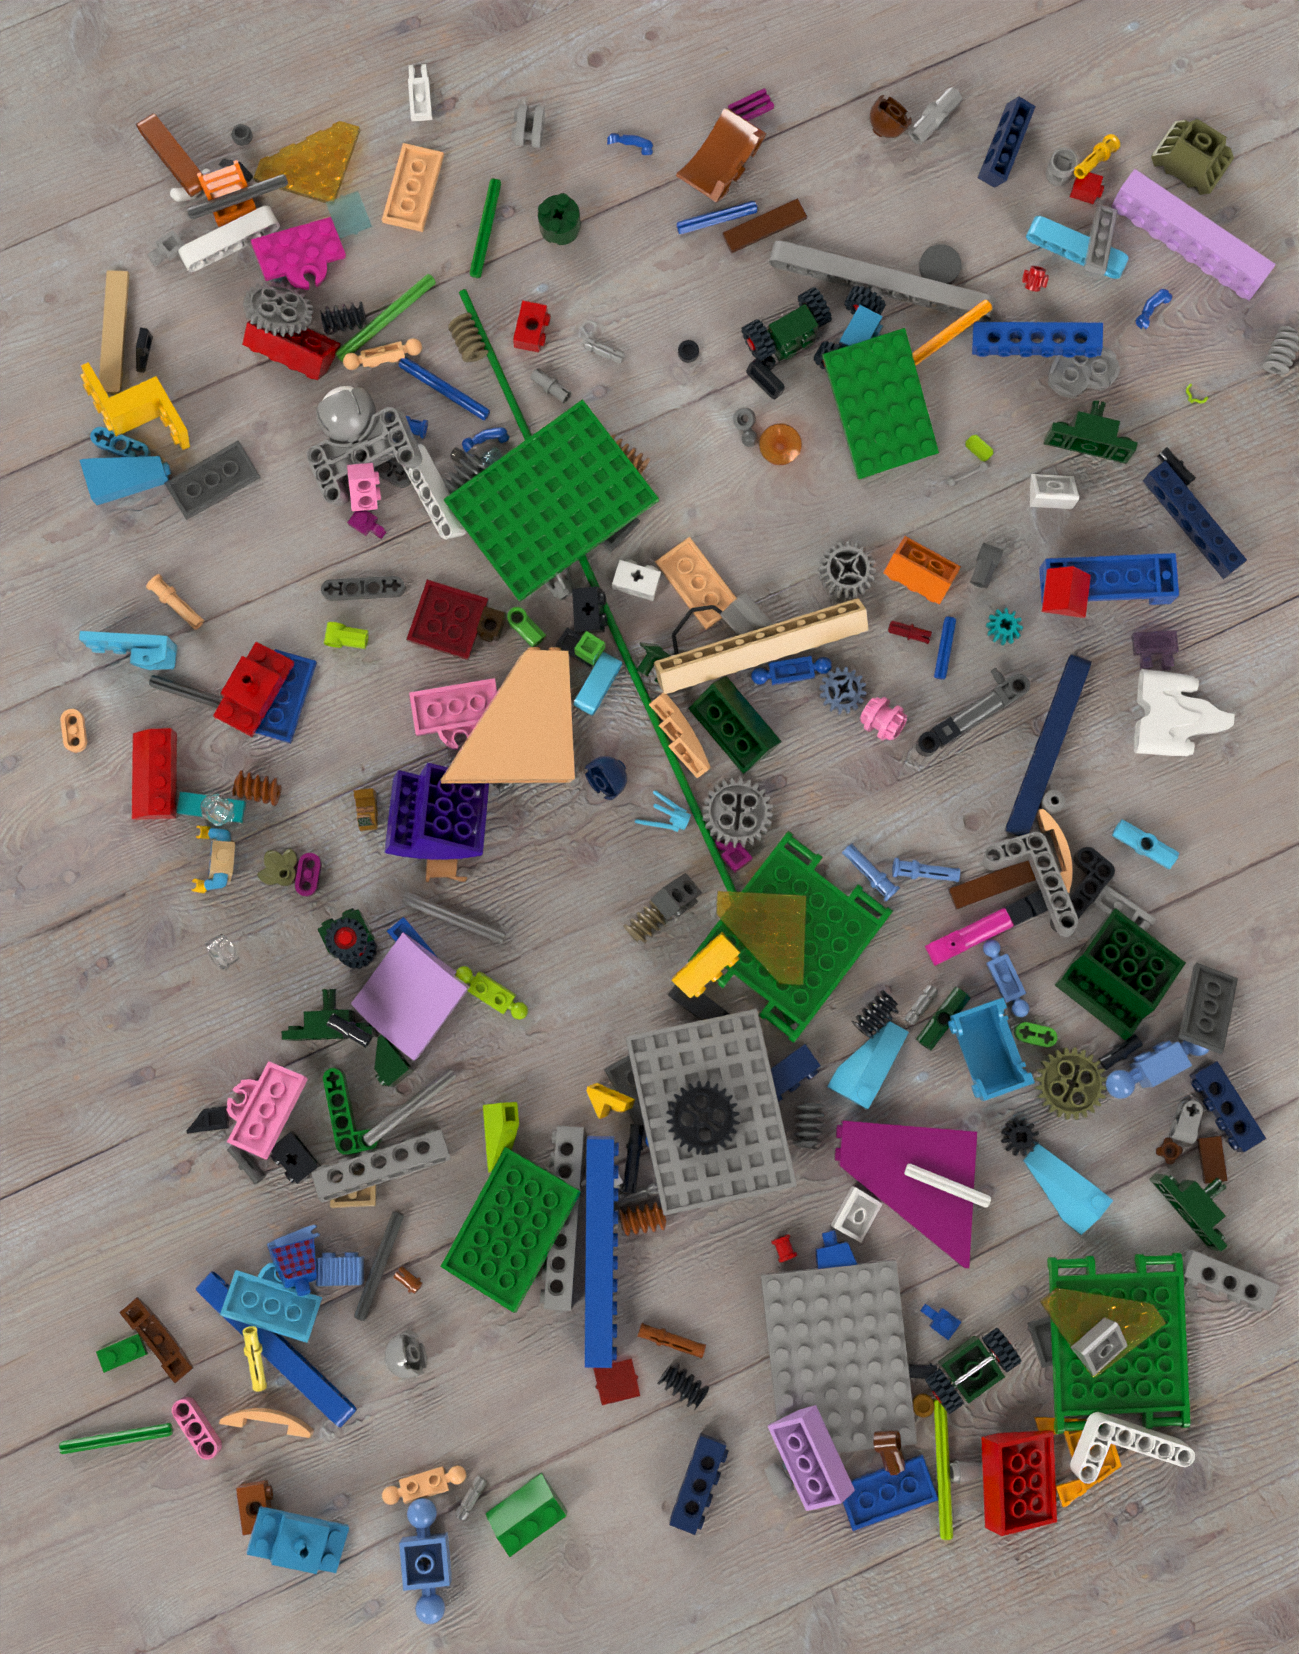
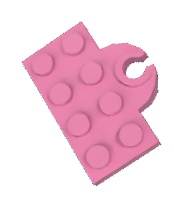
M495 678L410 692L409 696L416 736L438 733L441 741L447 747L459 750L455 737L458 734H465L468 738L497 693Z
M268 1061L258 1081L251 1079L241 1080V1083L235 1086L233 1091L239 1095L245 1094L244 1101L237 1104L232 1098L227 1100L226 1110L230 1117L237 1121L227 1142L267 1160L308 1078Z

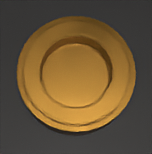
M919 1393L912 1399L913 1412L917 1416L925 1418L933 1413L935 1404L928 1394Z

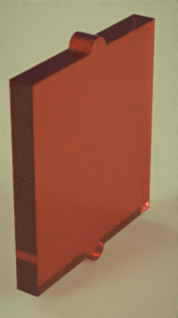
M632 1358L612 1363V1368H593L597 1382L595 1388L599 1391L602 1405L640 1396L637 1383L638 1375L635 1374Z

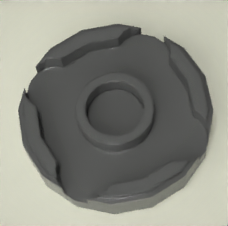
M936 244L923 252L919 262V271L923 278L952 284L961 271V259L952 247Z

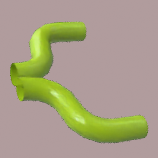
M1190 383L1186 387V393L1189 396L1188 401L1190 403H1205L1208 400L1207 396L1202 401L1192 399V394L1189 392V388L1192 386Z

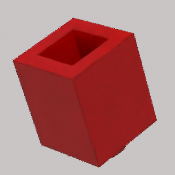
M1089 172L1082 179L1076 177L1069 197L1094 204L1096 198H1101L1105 185H1101L1104 176Z

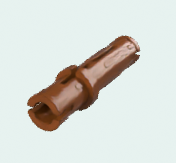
M641 1323L637 1336L655 1342L657 1346L664 1345L694 1355L702 1359L706 1344L667 1332L665 1328L658 1329Z

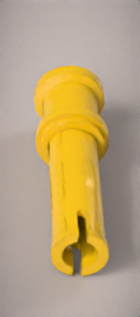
M1108 134L1103 138L1102 142L1096 144L1093 152L1074 168L1075 176L1082 179L1101 161L1108 160L1111 153L1116 152L1120 148L1118 137L1114 134Z

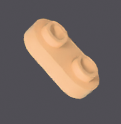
M68 709L62 713L60 718L63 744L69 751L78 753L87 746L85 720L82 713L78 710ZM77 718V722L72 725L71 719ZM79 739V744L74 746V740Z

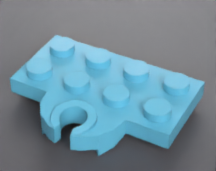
M268 1263L263 1267L258 1277L235 1270L220 1316L307 1343L322 1297L310 1293L305 1296H298L295 1286L285 1288L281 1279L276 1276L277 1270L274 1263Z

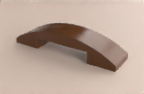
M135 1298L119 1312L132 1330L138 1332L162 1363L161 1367L174 1383H177L193 1369L191 1362L175 1338L141 1299Z

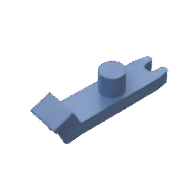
M317 1225L307 1226L268 1243L270 1255L271 1248L317 1238L320 1236V1233L313 1234L312 1232L313 1229L317 1228Z

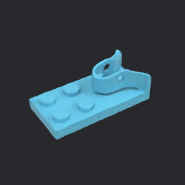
M80 631L79 640L86 647L92 649V652L105 653V650H112L116 654H126L127 651H130V664L150 671L173 670L175 668L177 645L168 636Z

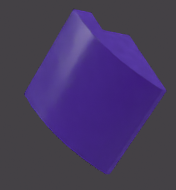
M428 762L420 775L398 770L393 778L384 853L430 860L463 859L482 856L489 783L441 784V778L448 767Z

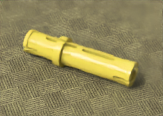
M249 1326L244 1328L242 1332L245 1341L244 1354L248 1358L252 1389L260 1392L267 1388L261 1357L263 1349L258 1340L257 1328Z

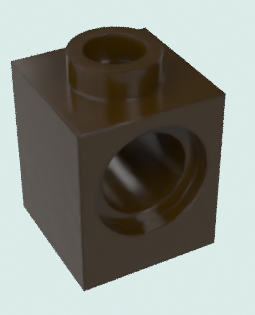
M484 606L476 630L480 639L486 642L499 641L506 621L505 612ZM488 622H495L497 624L493 630H487L485 626Z

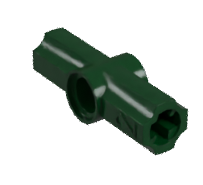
M955 986L938 1010L933 1013L932 1018L915 1040L932 1051L949 1028L948 1023L946 1025L940 1024L938 1015L945 1013L948 1016V1021H951V1016L960 1013L971 997Z

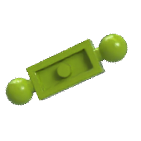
M461 966L456 970L455 976L464 983L470 984V988L467 991L504 1015L509 1009L511 1010L512 1017L517 1020L524 1019L527 1016L528 1007L526 1004L513 1002L516 994L479 971L476 976H473L472 970L467 966Z

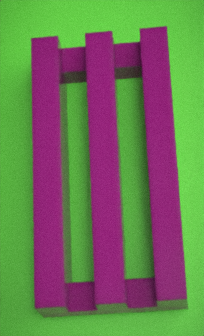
M763 88L728 105V109L737 115H741L766 103L767 105L742 116V118L749 121L774 109V104L770 101L771 98L767 95L766 89Z

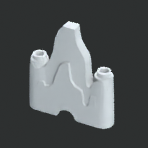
M1141 669L1138 679L1137 703L1144 708L1145 716L1135 724L1134 752L1166 756L1193 755L1195 745L1194 742H1190L1189 737L1224 732L1234 725L1235 714L1221 711L1206 700L1181 695V693L1197 691L1199 680L1194 676Z

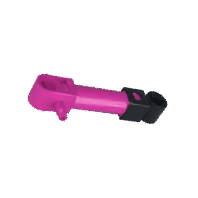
M1041 889L926 945L925 948L934 966L1048 911Z

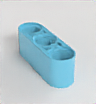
M603 652L577 695L573 706L593 716L617 676L623 662Z

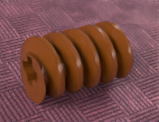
M240 770L234 781L232 795L235 796L237 794L238 798L241 799L245 796L247 800H252L254 797L256 802L262 800L264 804H268L271 801V804L276 806L280 799L282 785H278L277 778H274L272 783H269V776H266L261 781L260 774H257L255 779H252L251 772L244 777L243 770Z
M656 1202L653 1203L652 1210H650L648 1204L644 1205L643 1211H641L638 1205L635 1207V1212H632L630 1207H627L626 1214L619 1208L621 1228L626 1236L630 1235L631 1229L635 1235H638L640 1228H642L644 1233L648 1232L649 1226L653 1232H656L657 1225L660 1226L662 1231L666 1228V1215L663 1216L662 1206L659 1208Z

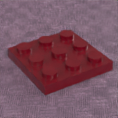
M427 579L406 640L469 661L477 637L476 630L484 606L487 607L489 599Z

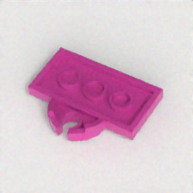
M331 217L251 239V245L265 281L286 276L289 283L296 289L309 290V282L304 278V275L308 273L315 276L316 287L320 286L326 278L327 263L346 257Z

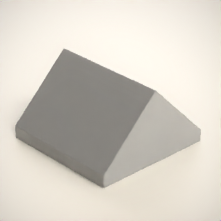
M1104 1317L1078 1340L1071 1349L1090 1373L1095 1376L1128 1345L1119 1325Z

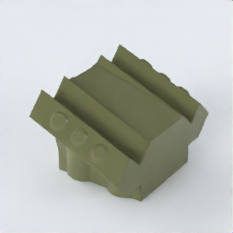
M1196 118L1191 122L1187 120L1175 121L1151 158L1154 167L1164 166L1166 174L1177 177L1187 185V188L1197 186L1199 195L1212 192L1233 161L1234 156L1231 148L1226 145L1227 137Z

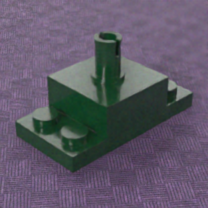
M1095 400L1092 402L1090 414L1078 411L1070 425L1066 422H1053L1043 444L1126 464L1135 453L1138 442L1132 441L1129 437L1118 438L1120 421L1103 417L1106 403L1101 401V405H1099V401Z
M322 989L323 1009L321 1011H304V1027L288 1026V1030L281 1031L282 1040L345 1039L343 1034L326 1026L333 1013L349 1023H355V1012L349 1009H336V989ZM356 1023V1027L373 1035V1037H378V1031L371 1024Z
M1154 1174L1149 1179L1208 1249L1222 1252L1228 1246L1223 1241L1225 1239L1224 1235L1217 1228L1213 1229L1215 1225L1226 1217L1213 1201L1217 1195L1226 1189L1225 1184L1222 1185V1181L1216 1177L1204 1189L1195 1180L1183 1179L1178 1183L1171 1175Z

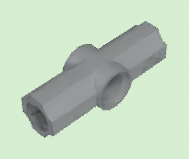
M949 87L936 102H931L927 106L921 118L908 131V135L914 143L922 145L935 130H939L946 123L949 115L963 100L957 89Z

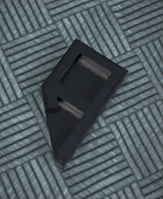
M222 159L218 165L225 168L234 165V160ZM238 161L246 182H250L253 175Z
M140 327L136 343V371L140 373L146 371L153 340L149 330Z
M227 1106L203 1109L192 1125L186 1130L187 1134L228 1129Z

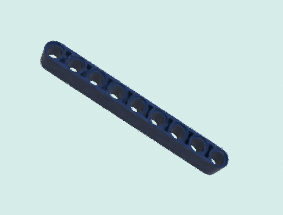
M1070 654L1006 824L1005 831L1008 833L1022 836L1028 834L1031 830L1092 661Z

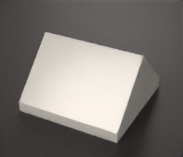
M1031 474L1030 507L1073 509L1078 502L1079 494L1074 476Z
M852 1186L830 1226L862 1243L883 1203Z

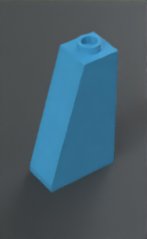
M160 456L88 458L79 460L91 500L97 506L164 485L165 482L170 480L168 476L171 474L168 462L164 463Z

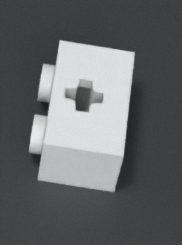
M625 559V561L619 560L612 582V589L654 601L661 572L654 566H639L637 562L630 559ZM639 575L640 579L638 582H635L634 578Z

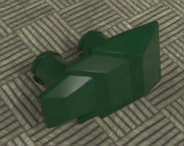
M640 642V646L646 650L647 654L636 670L648 677L655 661L671 657V655L665 652L658 644Z

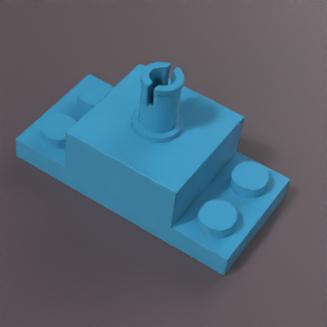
M260 1506L246 1553L250 1556L269 1559L274 1566L317 1574L318 1570L336 1573L349 1526Z

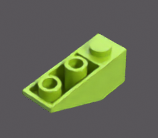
M517 1102L483 1105L488 1173L492 1172L504 1148H513L519 1127Z

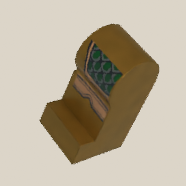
M373 788L353 790L359 830H377L378 810L376 791Z

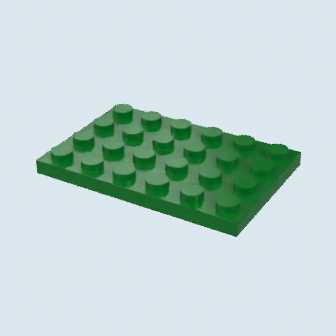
M905 328L822 354L857 479H862L939 453Z
M505 1147L440 1267L511 1312L517 1313L582 1191L512 1149Z

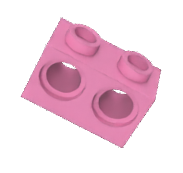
M373 463L347 465L352 511L378 509L377 500H381L380 487H376V485H379L380 482L378 471L374 472Z

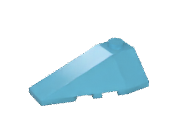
M891 1021L886 1023L887 1025L883 1026L879 1033L876 1032L873 1035V1039L870 1038L837 1068L827 1086L864 1109H869L909 1033Z
M1035 1144L1033 1147L1034 1151L1029 1152L1023 1161L1058 1211L1061 1219L1082 1235L1100 1219L1113 1200L1040 1144Z

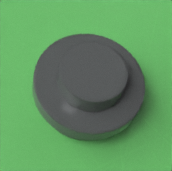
M238 124L233 128L231 136L237 145L244 146L251 142L253 133L248 126Z

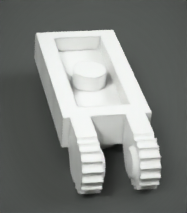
M421 64V78H415V68L413 65H409L408 88L412 122L432 120L430 83L426 64Z

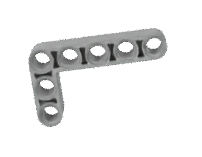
M1032 832L988 846L983 858V864L988 870H999L1029 860L1056 931L1063 937L1072 936L1078 925V917L1046 837L1040 832ZM1038 842L1041 847H1032L1030 843ZM1011 848H1016L1020 851V853L1012 854L1009 850ZM996 855L999 860H990L988 856ZM1044 861L1049 866L1043 868L1039 866L1038 862ZM1053 881L1057 886L1049 887L1046 882ZM1061 901L1064 907H1057L1053 902ZM1069 921L1072 927H1064L1061 922Z

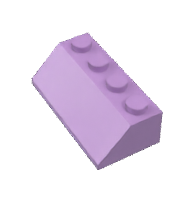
M816 1405L797 1410L768 1425L769 1431L806 1511L841 1504L855 1491Z

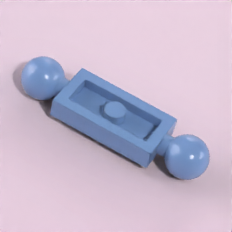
M987 940L983 945V952L992 958L986 965L1005 1003L1012 1000L1013 1014L1017 1017H1025L1029 1013V1005L1020 998L1026 992L1008 954L1000 956L1001 947L996 940Z

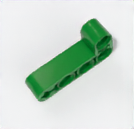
M338 1068L326 1070L323 1075V1083L337 1150L341 1154H353L376 1148L380 1144L381 1138L371 1146L366 1145L363 1138L372 1129L356 1130L345 1073ZM333 1073L335 1075H339V1079L336 1080L337 1087H342V1090H334L331 1092V1088H336L335 1083L330 1081V1077H333ZM337 1094H341L344 1097V1103L339 1107L334 1104V1097ZM341 1116H345L348 1119V1125L344 1129L338 1125V1119ZM345 1138L351 1139L353 1143L349 1151L342 1147V1142Z

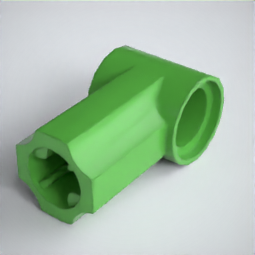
M520 607L510 609L507 616L509 626L531 647L538 646L546 637V634L529 618L524 609ZM515 614H520L523 620L520 623H514L511 618Z

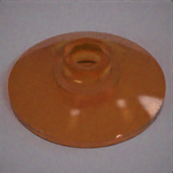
M780 423L771 425L764 430L760 437L759 448L762 456L768 462L774 465H787L799 456L802 441L799 433L793 427ZM782 444L784 448L782 450H778L776 448V445Z

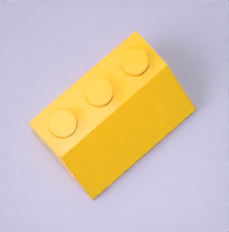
M721 932L672 977V981L689 998L693 995L699 997L707 989L704 985L710 980L714 983L723 975L721 970L726 965L731 967L740 959L737 956L740 954V951Z

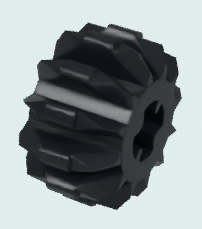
M1014 1118L1013 1125L1006 1122L1005 1126L1008 1128V1131L1001 1130V1134L1007 1135V1138L1000 1140L1001 1143H1009L1005 1150L1010 1151L1013 1148L1012 1155L1014 1156L1018 1155L1019 1150L1022 1156H1026V1149L1033 1152L1034 1148L1030 1144L1039 1143L1038 1140L1033 1139V1136L1039 1135V1132H1031L1035 1125L1033 1123L1027 1125V1119H1022L1019 1123L1018 1119ZM1016 1133L1024 1134L1022 1137L1024 1138L1023 1142L1015 1140L1017 1138L1015 1136Z

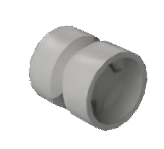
M1065 147L1059 148L1053 153L1045 173L1049 183L1054 186H1064L1070 182L1074 174V168L1078 165L1077 154L1072 149Z

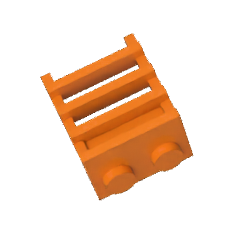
M237 160L233 161L234 165L203 176L201 173L197 174L208 201L248 187ZM252 198L213 212L218 227H221L256 210V206Z

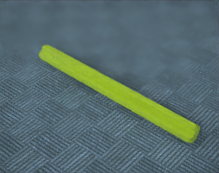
M935 1399L934 1419L940 1538L951 1540L953 1539L947 1411Z

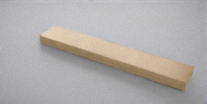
M107 270L99 381L106 393L113 395L120 393L122 390L129 289L128 271Z

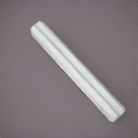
M908 1164L905 1169V1175L985 1208L991 1202V1197L915 1165Z

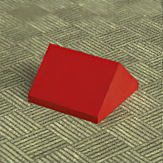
M1074 566L1047 569L1041 612L1085 618L1091 575Z

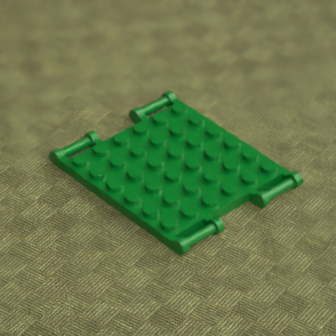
M788 831L688 962L723 932L740 951V954L737 955L740 959L733 966L729 967L726 965L724 967L728 971L716 980L719 982L718 985L724 988L733 975L768 1001L758 1016L763 1020L767 1019L789 1036L788 1039L794 1043L893 910L889 907L885 908L862 890L863 887L857 884L849 896L840 891L814 871L823 857L820 854L816 855L795 839L793 837L794 834ZM788 843L810 860L811 863L809 865L805 864L784 848V846ZM856 897L881 915L879 919L854 901ZM776 1007L798 1024L797 1028L794 1030L771 1012L772 1008Z
M1180 1252L1172 1253V1255L1158 1256L1135 1254L1134 1261L1137 1272L1096 1274L1094 1256H1085V1258L1077 1259L1048 1257L1055 1413L1054 1431L1056 1434H1064V1431H1079L1085 1427L1086 1421L1064 1422V1416L1091 1415L1095 1412L1104 1414L1143 1413L1142 1427L1146 1429L1164 1426L1190 1427L1183 1257ZM1173 1264L1174 1271L1146 1272V1265ZM1058 1268H1086V1274L1058 1275ZM1105 1317L1119 1325L1128 1346L1093 1376L1071 1347ZM1180 1411L1178 1417L1153 1418V1412Z

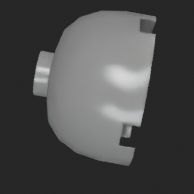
M411 1330L394 1336L387 1344L384 1362L386 1367L394 1375L404 1379L422 1375L424 1373L422 1370L427 1367L425 1347L423 1343L418 1345L415 1339L418 1335Z

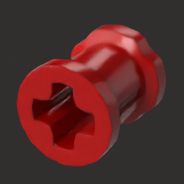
M790 1234L771 1241L778 1252L779 1263L798 1256L797 1252L793 1251L790 1243Z

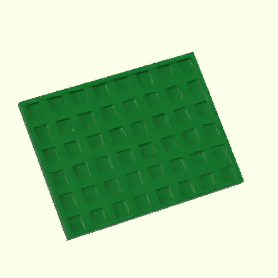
M583 399L443 499L519 602L659 502L657 495Z

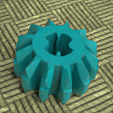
M1005 608L1003 613L997 609L995 615L991 614L988 617L990 622L986 623V628L991 630L987 632V636L994 635L995 637L992 640L994 643L1000 639L1001 645H1004L1006 640L1012 644L1014 638L1019 639L1021 636L1019 631L1023 630V626L1019 625L1022 621L1021 617L1015 619L1016 611L1009 614L1008 608ZM1001 624H1003L1004 626L1007 625L1008 629L1006 630V628H1001Z

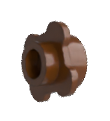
M1167 1137L1163 1140L1164 1143L1156 1148V1154L1162 1156L1167 1164H1173L1175 1159L1182 1154L1183 1149L1174 1143L1172 1138Z

